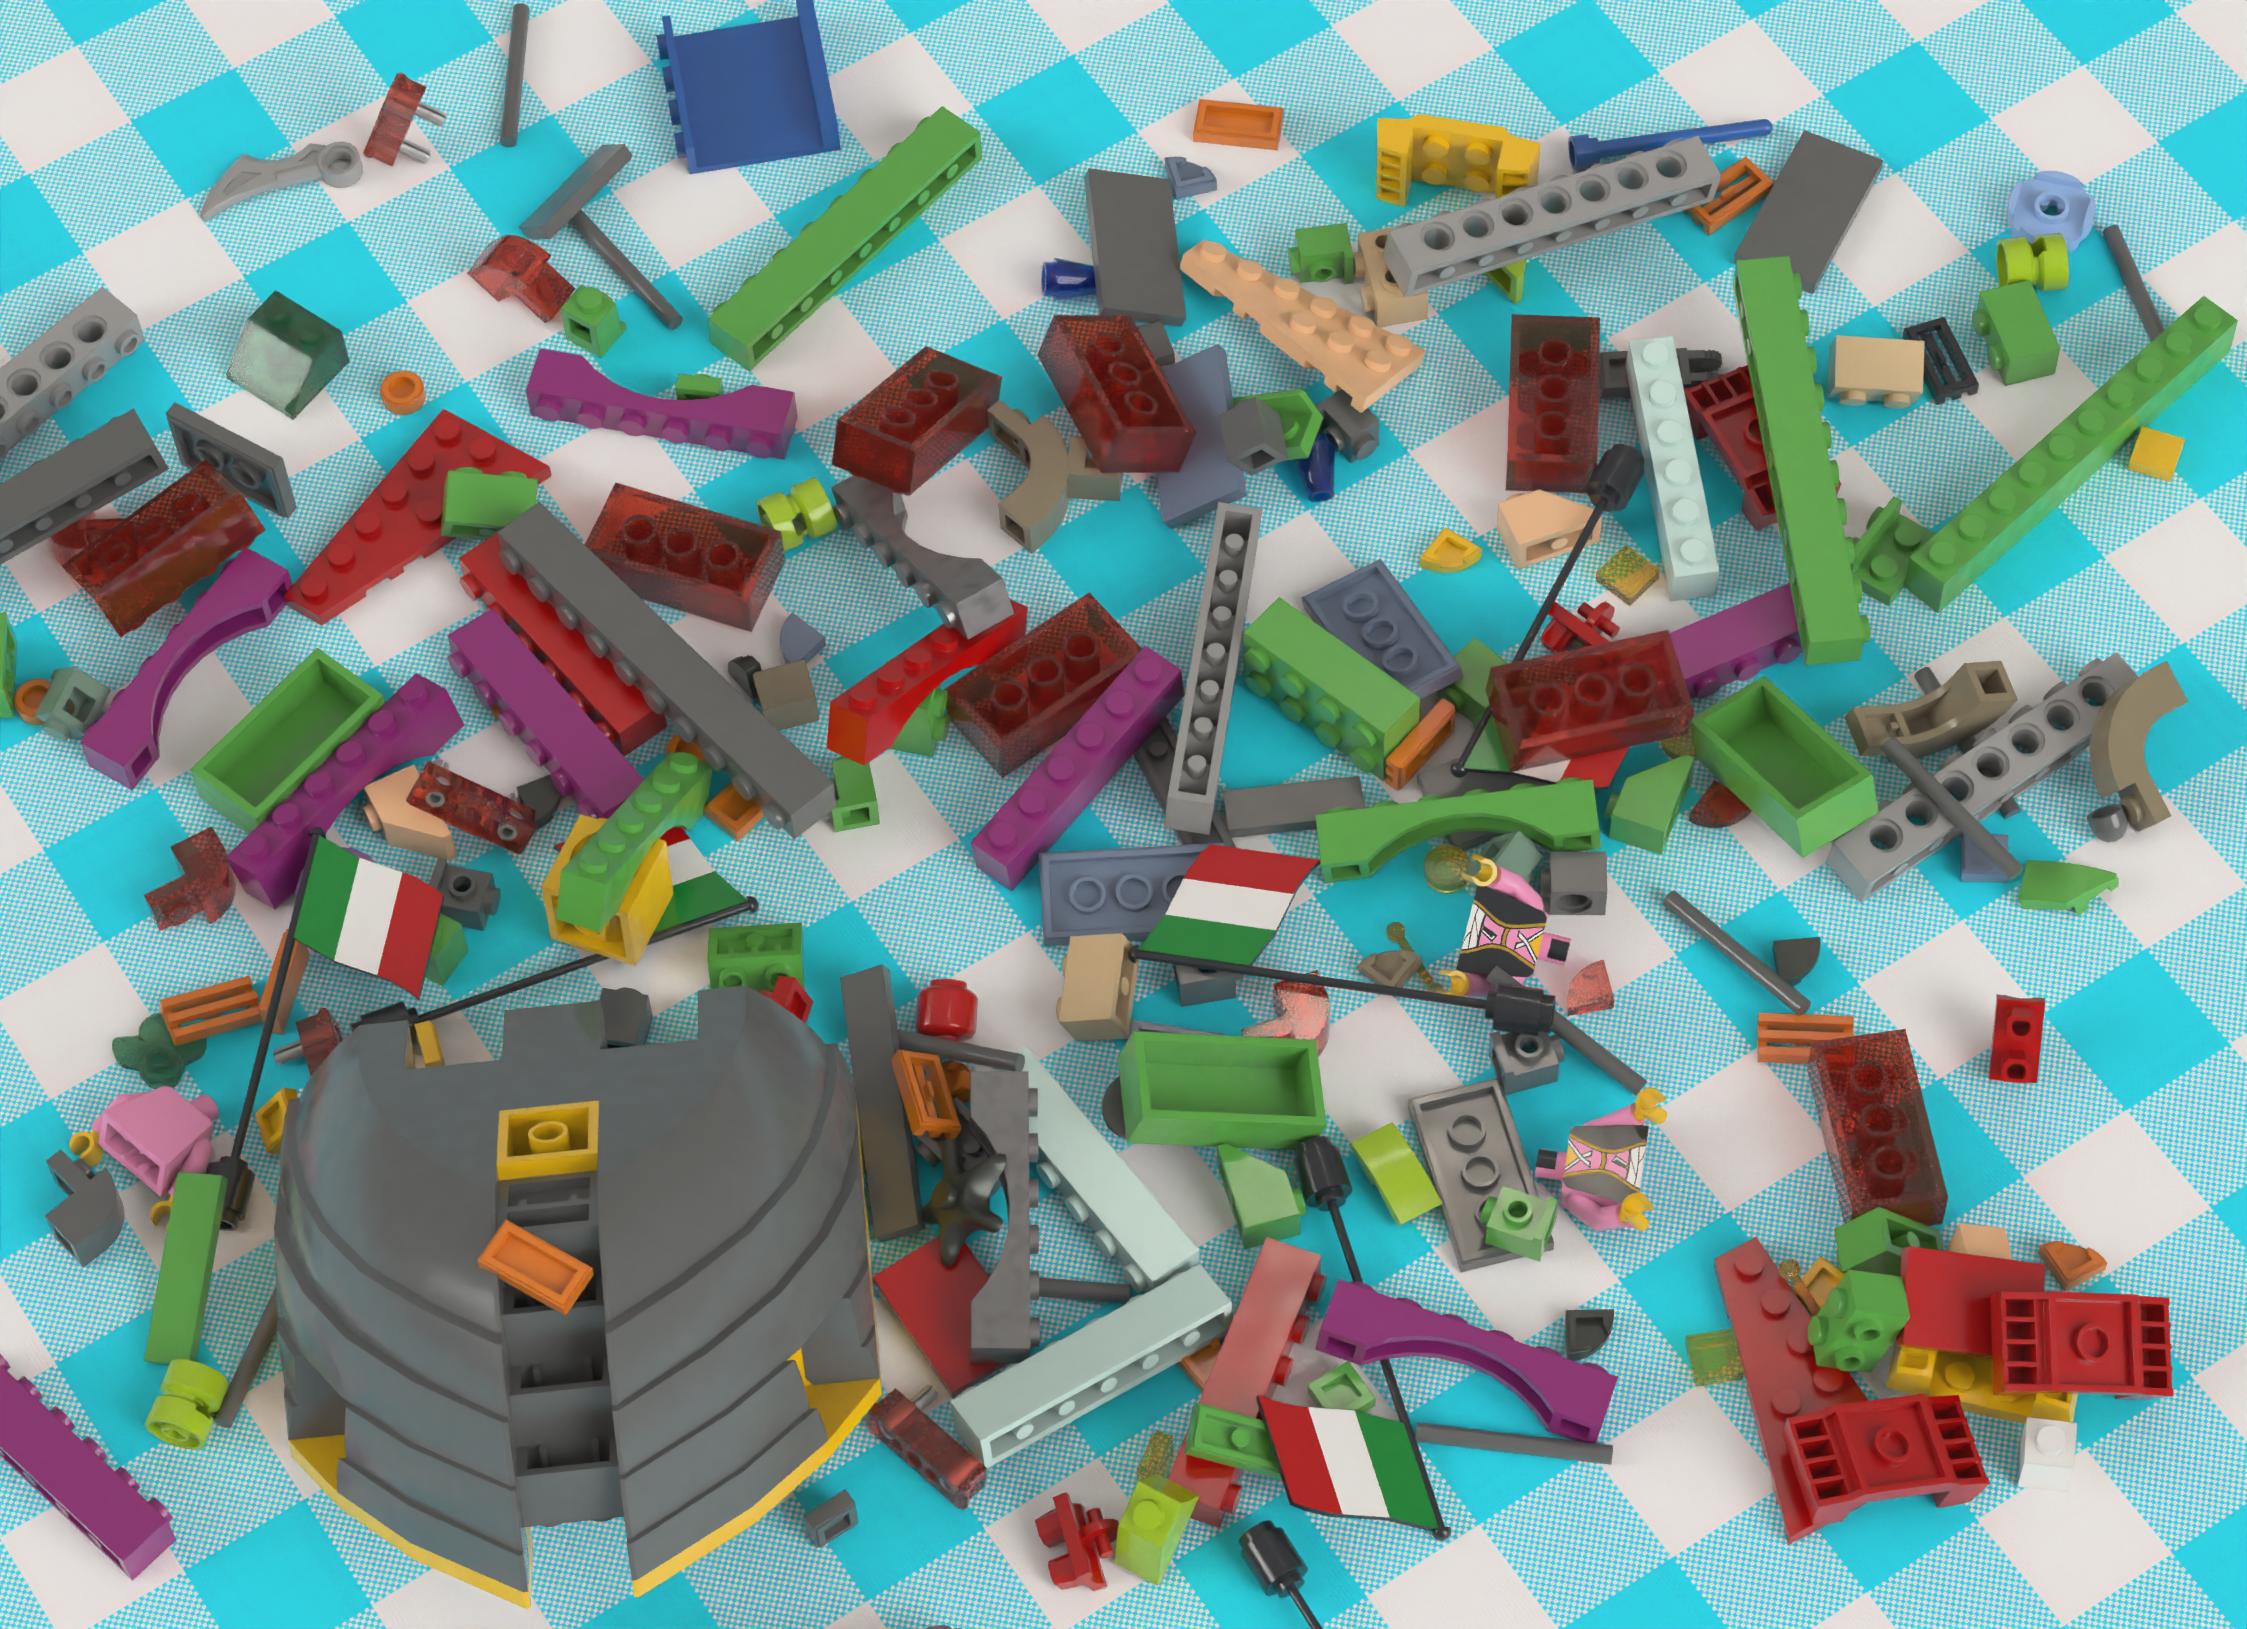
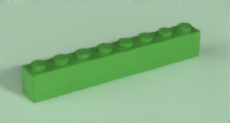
M943 106L930 117L923 118L912 134L902 143H896L892 146L880 163L873 169L866 170L847 193L836 197L826 212L815 222L806 224L793 242L785 249H779L772 256L770 262L756 275L748 277L741 285L740 290L728 301L722 302L714 308L708 318L711 344L750 372L982 159L980 132Z

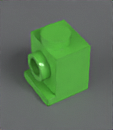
M1347 223L1295 229V247L1288 248V259L1291 274L1299 273L1300 283L1312 281L1326 282L1335 278H1343L1344 284L1353 283L1354 257Z
M580 285L560 308L566 339L600 358L603 357L627 329L626 323L619 320L616 303L597 288H587ZM586 328H588L589 331H590V334L587 333V332H585L584 330H585Z
M844 756L833 760L832 770L834 779L830 780L834 783L836 808L831 811L835 832L880 824L870 763L863 766Z
M1502 1186L1498 1198L1488 1196L1482 1211L1480 1223L1487 1225L1485 1243L1540 1262L1556 1223L1558 1199L1549 1197L1548 1200Z

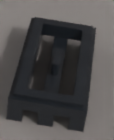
M1945 317L1904 328L1902 336L1904 340H1919L1918 336L1920 335L1922 341H1925L1924 345L1945 386L1942 385L1924 349L1923 380L1936 405L1945 403V399L1950 396L1952 400L1961 398L1963 392H1968L1969 395L1978 392L1979 383ZM1931 332H1937L1961 381L1956 382L1946 363V358Z

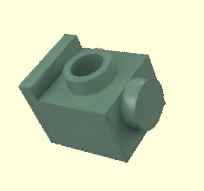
M76 666L54 670L50 677L52 682L35 716L45 722L42 728L43 731L57 740L67 741L68 738L83 737L87 728L96 721L111 689Z
M1520 830L1492 838L1480 853L1481 856L1493 861L1495 865L1521 875L1528 884L1534 877L1532 870L1543 857L1537 851L1534 842L1524 836ZM1475 860L1466 874L1470 876L1477 875L1481 869V863ZM1468 881V882L1472 885V887L1476 890V889H1477V885L1474 884V883H1472V882H1470V881Z

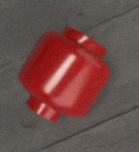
M931 980L929 987L922 989L917 996L916 1032L959 1042L971 1039L975 1035L977 1025L978 998L976 994L967 989V983L961 980Z

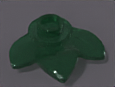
M160 1012L145 1018L139 1027V1035L115 1037L112 1041V1051L117 1063L125 1069L138 1071L140 1078L152 1089H158L162 1086L173 1088L178 1085L186 1066L201 1059L207 1049L206 1038L174 1046Z

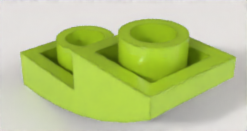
M1393 1122L1349 1144L1371 1187L1376 1185L1397 1227L1442 1204L1428 1175Z

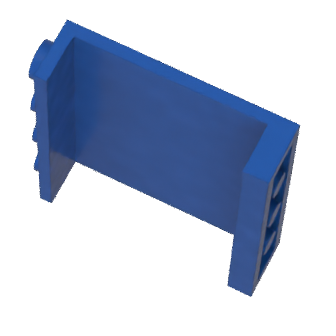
M796 0L797 17L680 36L673 35L670 15L662 16L664 34L656 35L660 60L669 59L670 66L662 67L666 93L675 92L676 99L668 100L672 126L681 124L682 132L674 133L678 159L687 158L689 174L841 150L838 123L813 0Z

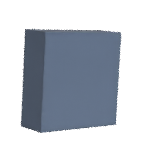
M1961 833V882L2007 883L2008 878L1964 833ZM1991 834L2008 851V835Z

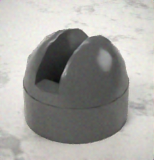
M2121 804L2103 806L2087 816L2091 831L2099 840L2104 842L2118 841L2127 830L2128 821Z

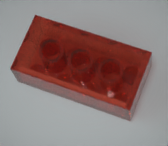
M1512 314L1505 490L1536 491L1540 489L1545 492L1586 493V485L1597 467L1600 317Z
M1053 315L1037 356L1100 472H1179L1197 432L1133 318L1122 315Z
M925 346L837 419L832 465L848 471L855 477L865 478L885 486L894 493L910 496L989 428L987 410L999 400L1002 376Z
M204 460L61 566L88 605L120 637H123L128 632L140 628L149 616L164 605L175 602L184 590L199 579L214 573L219 564L237 551L249 547L255 538L265 531V528L241 492L207 460Z
M616 482L585 543V546L641 599L752 632L785 563L781 531Z
M1089 592L946 687L944 690L947 691V714L950 715V721L1001 778H1004L1063 738L1142 648Z
M1669 630L1494 666L1490 669L1485 689L1510 772L1687 735L1694 715V708Z
M1906 1029L1811 1042L1807 1072L1844 1224L1877 1207L1927 1226L1942 1224L1948 1195Z

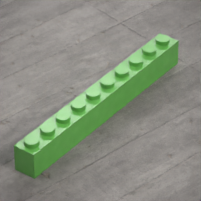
M1789 256L1737 260L1732 286L1805 666L1859 661L1863 643L1870 641V625L1867 615H1860L1858 603L1862 602L1860 577L1852 576L1850 564L1854 563V544L1852 537H1845L1843 525L1847 523L1846 504L1844 498L1837 499L1835 487L1839 486V469L1837 461L1829 459L1828 449L1831 448L1832 444L1831 428L1829 422H1822L1820 411L1824 409V394L1822 385L1814 383L1813 373H1816L1817 369L1816 353L1813 346L1807 347L1805 336L1809 335V318L1807 310H1800L1798 299L1802 297L1801 277L1799 272H1792Z
M2202 296L1909 557L1904 587L1937 613L1942 611L2138 435L2142 426L2147 427L2231 350L2238 320L2206 296Z

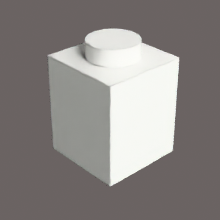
M2027 1417L2020 1440L2017 1487L2067 1493L2075 1467L2077 1423Z

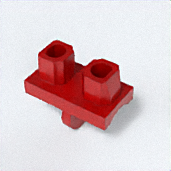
M1604 601L1594 609L1586 602H1583L1578 608L1577 613L1586 619L1584 623L1557 602H1554L1548 613L1551 621L1546 626L1539 640L1545 648L1560 658L1574 640L1583 645L1585 648L1572 662L1574 668L1580 673L1585 668L1619 655L1618 647L1600 635L1604 632L1611 638H1614L1619 633L1620 627L1611 621L1615 607Z
M1996 994L1988 1072L1989 1080L2037 1083L2045 998H2016Z
M1067 1492L1052 1497L1055 1509L1035 1519L1039 1537L1044 1545L1051 1548L1066 1542L1069 1552L1048 1561L1052 1582L1061 1590L1077 1587L1085 1584L1093 1591L1106 1587L1107 1583L1099 1558H1109L1114 1554L1111 1543L1117 1540L1119 1521L1103 1519L1100 1508H1093L1085 1512L1082 1504L1071 1502Z

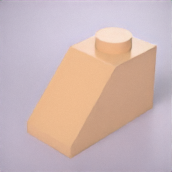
M1540 489L1527 494L1518 493L1498 503L1497 530L1518 570L1571 552L1594 508ZM1600 516L1584 547L1600 542L1602 516Z
M414 764L364 787L368 805L362 807L364 816L373 832L381 830L388 845L448 861L457 857L452 835L438 808L431 807L425 802L426 786Z

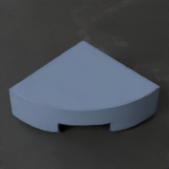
M1184 157L1164 158L1165 169L1176 200L1217 190L1216 177L1207 167L1202 168L1197 164L1187 162Z
M794 613L787 617L780 632V646L785 664L805 660L807 664L826 646L825 637Z

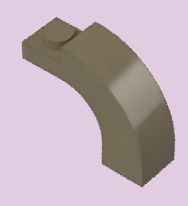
M998 400L987 410L989 435L1018 458L1029 471L1022 484L998 503L1000 528L1032 554L1055 533L1068 510L1070 501L1069 468L1066 471L1068 453L1059 431L1044 414L1031 424L1026 415L1020 410H1012L1001 400Z
M2002 661L1964 663L1946 683L1927 695L1894 705L1853 707L1844 718L1860 756L1886 755L1881 750V747L1894 736L1915 758H1921L1961 743L1986 729L2003 716L2015 704L2018 698ZM1886 755V757H1887V759H1888V762H1889V763H1893V762L1889 759V757Z
M2167 661L2133 677L2112 693L2096 718L2090 741L2092 775L2101 799L2117 792L2127 820L2135 825L2138 832L2171 817L2162 796L2149 774L2144 756L2146 737L2152 725L2161 716L2188 702Z

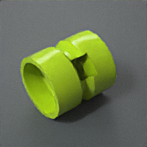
M2061 233L2036 235L2032 242H2028L2024 236L1999 239L1996 247V268L1999 286L2030 280L2032 286H2036L2041 292L2065 290L2069 279V262L2063 235Z
M815 477L791 486L789 495L779 491L756 502L763 529L772 547L778 554L802 545L804 536H809L814 540L837 529L830 501L822 485Z
M187 1359L172 1360L160 1385L163 1396L156 1397L144 1424L146 1430L158 1439L173 1446L191 1450L202 1449L214 1423L210 1413L217 1412L220 1409L229 1387L228 1380L220 1372L202 1363Z

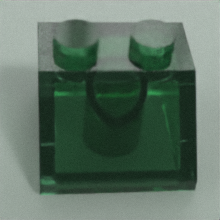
M275 290L247 319L226 376L231 382L294 420L350 360L341 330Z

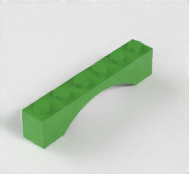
M670 751L562 869L556 919L600 933L618 912L639 866L656 841L668 829L673 827L690 831L704 815L703 808L708 804L713 768L693 754Z
M1577 777L1564 778L1556 784L1544 786L1522 783L1511 787L1510 790L1497 792L1475 789L1466 792L1464 796L1444 798L1440 795H1428L1420 798L1418 802L1398 804L1395 801H1381L1375 803L1371 808L1355 810L1349 807H1335L1329 809L1324 814L1315 815L1320 863L1325 883L1371 878L1388 861L1408 848L1435 837L1457 832L1487 831L1508 834L1520 830L1524 836L1548 851L1578 852L1601 849L1593 779L1582 780Z

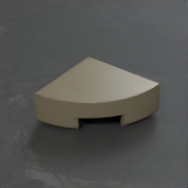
M1394 950L1372 954L1360 962L1356 968L1375 984L1403 988L1424 961L1420 956L1411 951Z

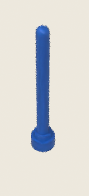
M1759 119L1598 141L1597 137L1590 138L1588 134L1569 137V158L1574 171L1590 168L1594 163H1600V158L1629 155L1637 151L1647 152L1663 147L1668 142L1677 139L1683 141L1699 136L1703 144L1767 136L1771 133L1773 126L1769 120Z

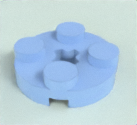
M2059 171L2035 173V178L2027 180L2025 183H2023L2022 179L2013 187L2007 207V220L2011 226L2010 234L2012 238L2024 236L2028 242H2032L2036 235L2061 233L2065 239L2067 253L2073 252L2078 248L2079 242L2088 236L2093 226L2096 203L2092 194L2090 198L2088 193L2083 190L2084 184L2079 179ZM2048 206L2057 207L2056 212L2059 215L2050 216L2042 211L2047 210Z

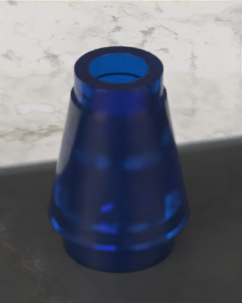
M1054 258L1053 262H1043L1041 273L1042 295L1052 297L1053 301L1096 294L1093 265Z
M1317 433L1309 457L1294 459V463L1308 493L1309 500L1311 502H1324L1335 496V445L1329 442L1328 435Z

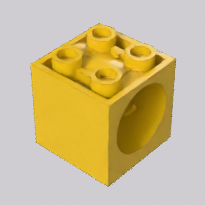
M580 814L541 886L550 937L553 940L636 966L674 894L666 841L659 838L649 850L639 866L618 912L600 933L557 920L556 911L562 869L608 820L605 818L595 819Z

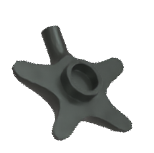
M955 1139L945 1140L940 1145L944 1168L942 1181L936 1184L931 1199L921 1210V1217L924 1222L939 1224L940 1259L946 1268L951 1267L955 1262L962 1245L972 1232L984 1230L995 1233L1000 1230L1003 1222L1001 1217L989 1209V1194L1005 1168L1007 1162L1006 1155L997 1153L966 1172L962 1165L960 1144Z

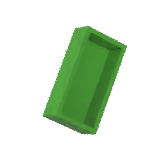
M1278 597L1243 632L1244 681L1246 685L1257 696L1262 698L1266 696L1280 706L1282 712L1290 720L1296 723L1302 722L1313 730L1323 744L1330 748L1336 747L1349 756L1352 763L1364 773L1371 772L1384 781L1388 776L1385 773L1388 766L1386 758L1419 724L1420 697Z
M317 647L190 769L199 798L247 834H250L385 703L384 696Z
M1765 676L1689 719L1696 759L1802 858L1879 813L1873 774Z
M1133 1031L1118 1056L1126 1143L1217 1147V1145L1227 1143L1235 1148L1295 1150L1296 1146L1301 1142L1319 1137L1327 1126L1316 1040Z

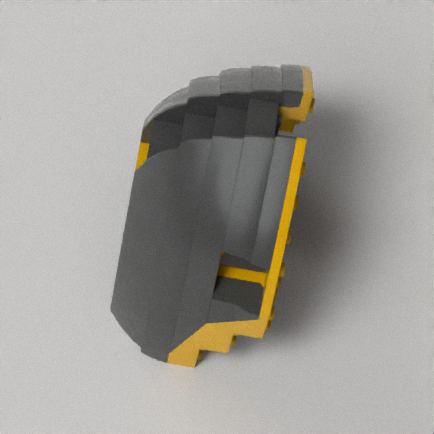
M748 986L698 990V1040L608 1049L601 1000L505 1010L502 1060L417 1069L408 1020L359 1025L321 1063L308 1080L299 1099H290L284 1117L280 1151V1181L274 1223L278 1310L277 1336L285 1384L284 1401L291 1457L341 1510L417 1562L522 1608L530 1609L533 1567V1542L530 1527H554L562 1523L589 1520L603 1522L617 1517H624L634 1597H640L755 1524L832 1456L882 1395L879 1339L872 1285L870 1236L864 1194L861 1134L856 1091L852 1076L836 1043L825 1044L799 1018L772 999ZM505 1219L593 1268V1277L566 1316L498 1278L497 1274L479 1268L478 1258Z

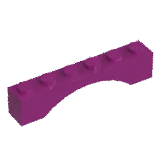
M542 348L539 350L526 388L531 416L539 417L545 421L555 422L559 420L581 424L590 429L605 428L622 431L631 436L645 435L662 438L676 444L691 443L703 445L716 451L731 450L749 453L763 459L772 457L785 460L798 418L795 393L792 391L749 385L735 392L708 399H660L633 392L613 383L595 370L582 355Z
M244 547L235 559L229 560L224 565L220 577L210 589L202 592L197 597L193 609L184 620L170 629L166 641L153 656H149L144 660L137 676L126 689H121L117 692L110 708L100 720L92 723L87 728L80 744L89 767L133 790L160 757L159 736L163 716L173 693L184 677L204 657L224 643L245 633L268 627L286 606L283 596L292 586L288 570L247 547Z
M417 673L414 674L225 857L247 894L276 910L296 890L298 876L305 866L311 837L308 836L310 829L320 827L327 833L341 811L358 792L376 777L401 763L419 757L434 755L464 726L447 690Z
M1338 1279L1322 1322L1315 1350L1360 1366L1383 1359L1409 1356L1440 1358L1467 1365L1493 1377L1513 1391L1536 1414L1548 1432L1574 1441L1596 1443L1618 1379V1376L1609 1374L1603 1367L1597 1364H1581L1561 1357L1557 1351L1543 1346L1532 1347L1515 1341L1512 1336L1499 1330L1486 1331L1469 1325L1466 1320L1457 1315H1440L1423 1309L1417 1302L1411 1299H1395L1376 1292L1365 1283L1357 1281L1349 1283Z

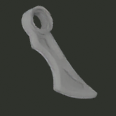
M342 141L334 142L327 146L310 143L295 155L280 160L266 161L243 154L224 172L212 188L200 212L201 218L204 221H208L220 212L248 198L323 178L326 184L335 188L349 187L355 184L363 174V164L359 152L351 143ZM338 159H348L351 161L350 165L342 171H334L329 168Z

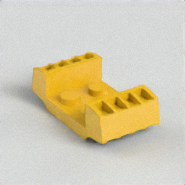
M1417 114L1410 119L1378 118L1376 197L1381 201L1406 207L1412 180L1427 182L1431 185L1467 188L1475 192L1496 193V198L1508 195L1520 187L1531 188L1538 185L1541 143L1512 136L1505 127L1424 114Z
M1897 1337L1886 1384L1887 1388L1911 1395L1922 1393L1929 1397L1959 1395L1963 1411L2021 1424L2026 1423L2027 1417L2073 1423L2078 1394L2037 1393L2027 1396L1993 1395L1992 1358L1897 1346Z

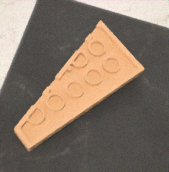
M1204 239L1183 254L1180 270L1213 296L1227 297L1234 303L1232 311L1242 319L1251 316L1261 324L1259 332L1303 368H1316L1325 375L1324 384L1332 391L1336 392L1343 389L1353 397L1351 406L1360 413L1370 407L1423 363L1426 350L1412 344L1411 340L1407 337L1392 334L1376 326L1371 319L1355 315L1337 306L1333 300L1319 297L1301 288L1297 282L1281 278L1263 269L1259 263L1245 260L1227 251L1223 245Z

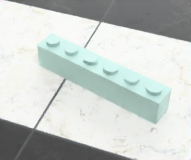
M1673 336L1629 341L1625 367L1641 451L1645 459L1644 466L1670 601L1715 596L1720 571Z
M1026 1046L1017 1053L1023 1054L1025 1057L1022 1071H1028L1029 1088H1038V1116L1029 1117V1133H1038L1037 1172L1050 1189L1057 1187L1066 1197L1064 1200L1065 1205L1073 1218L1079 1223L1086 1221L1095 1232L1093 1234L1094 1240L1100 1250L1108 1258L1114 1255L1124 1267L1122 1272L1131 1287L1136 1292L1143 1290L1147 1293L1167 1282L1176 1273L1185 1272L1200 1264L1197 1246L1031 1050ZM993 1068V1069H991L990 1071H1007V1070H1002V1069Z
M1201 1264L1185 1272L1176 1273L1162 1285L1143 1295L1131 1298L1122 1307L1103 1317L1091 1320L1085 1327L1062 1340L1049 1343L1042 1351L1024 1361L1009 1365L1000 1374L984 1383L964 1390L958 1397L950 1401L955 1430L982 1466L987 1469L1180 1362L1185 1356H1190L1207 1347L1212 1340L1225 1337L1233 1320L1232 1302Z

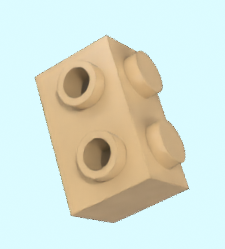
M1396 227L1359 233L1358 251L1353 252V272L1355 278L1362 277L1365 285L1361 287L1364 311L1366 313H1373L1375 324L1380 328L1428 319V290L1404 297L1382 257L1388 233Z
M1836 335L1829 346L1827 398L1839 399L1841 404L1848 406L1864 405L1866 400L1882 401L1885 407L1894 409L1907 408L1910 406V403L1915 404L1923 393L1925 341Z
M1122 933L1070 936L1068 954L1064 956L1062 961L1064 985L1062 997H1059L1057 1000L1056 1014L1058 1022L1076 1041L1129 1038L1139 959H1137L1136 964L1129 960L1128 951L1133 945Z

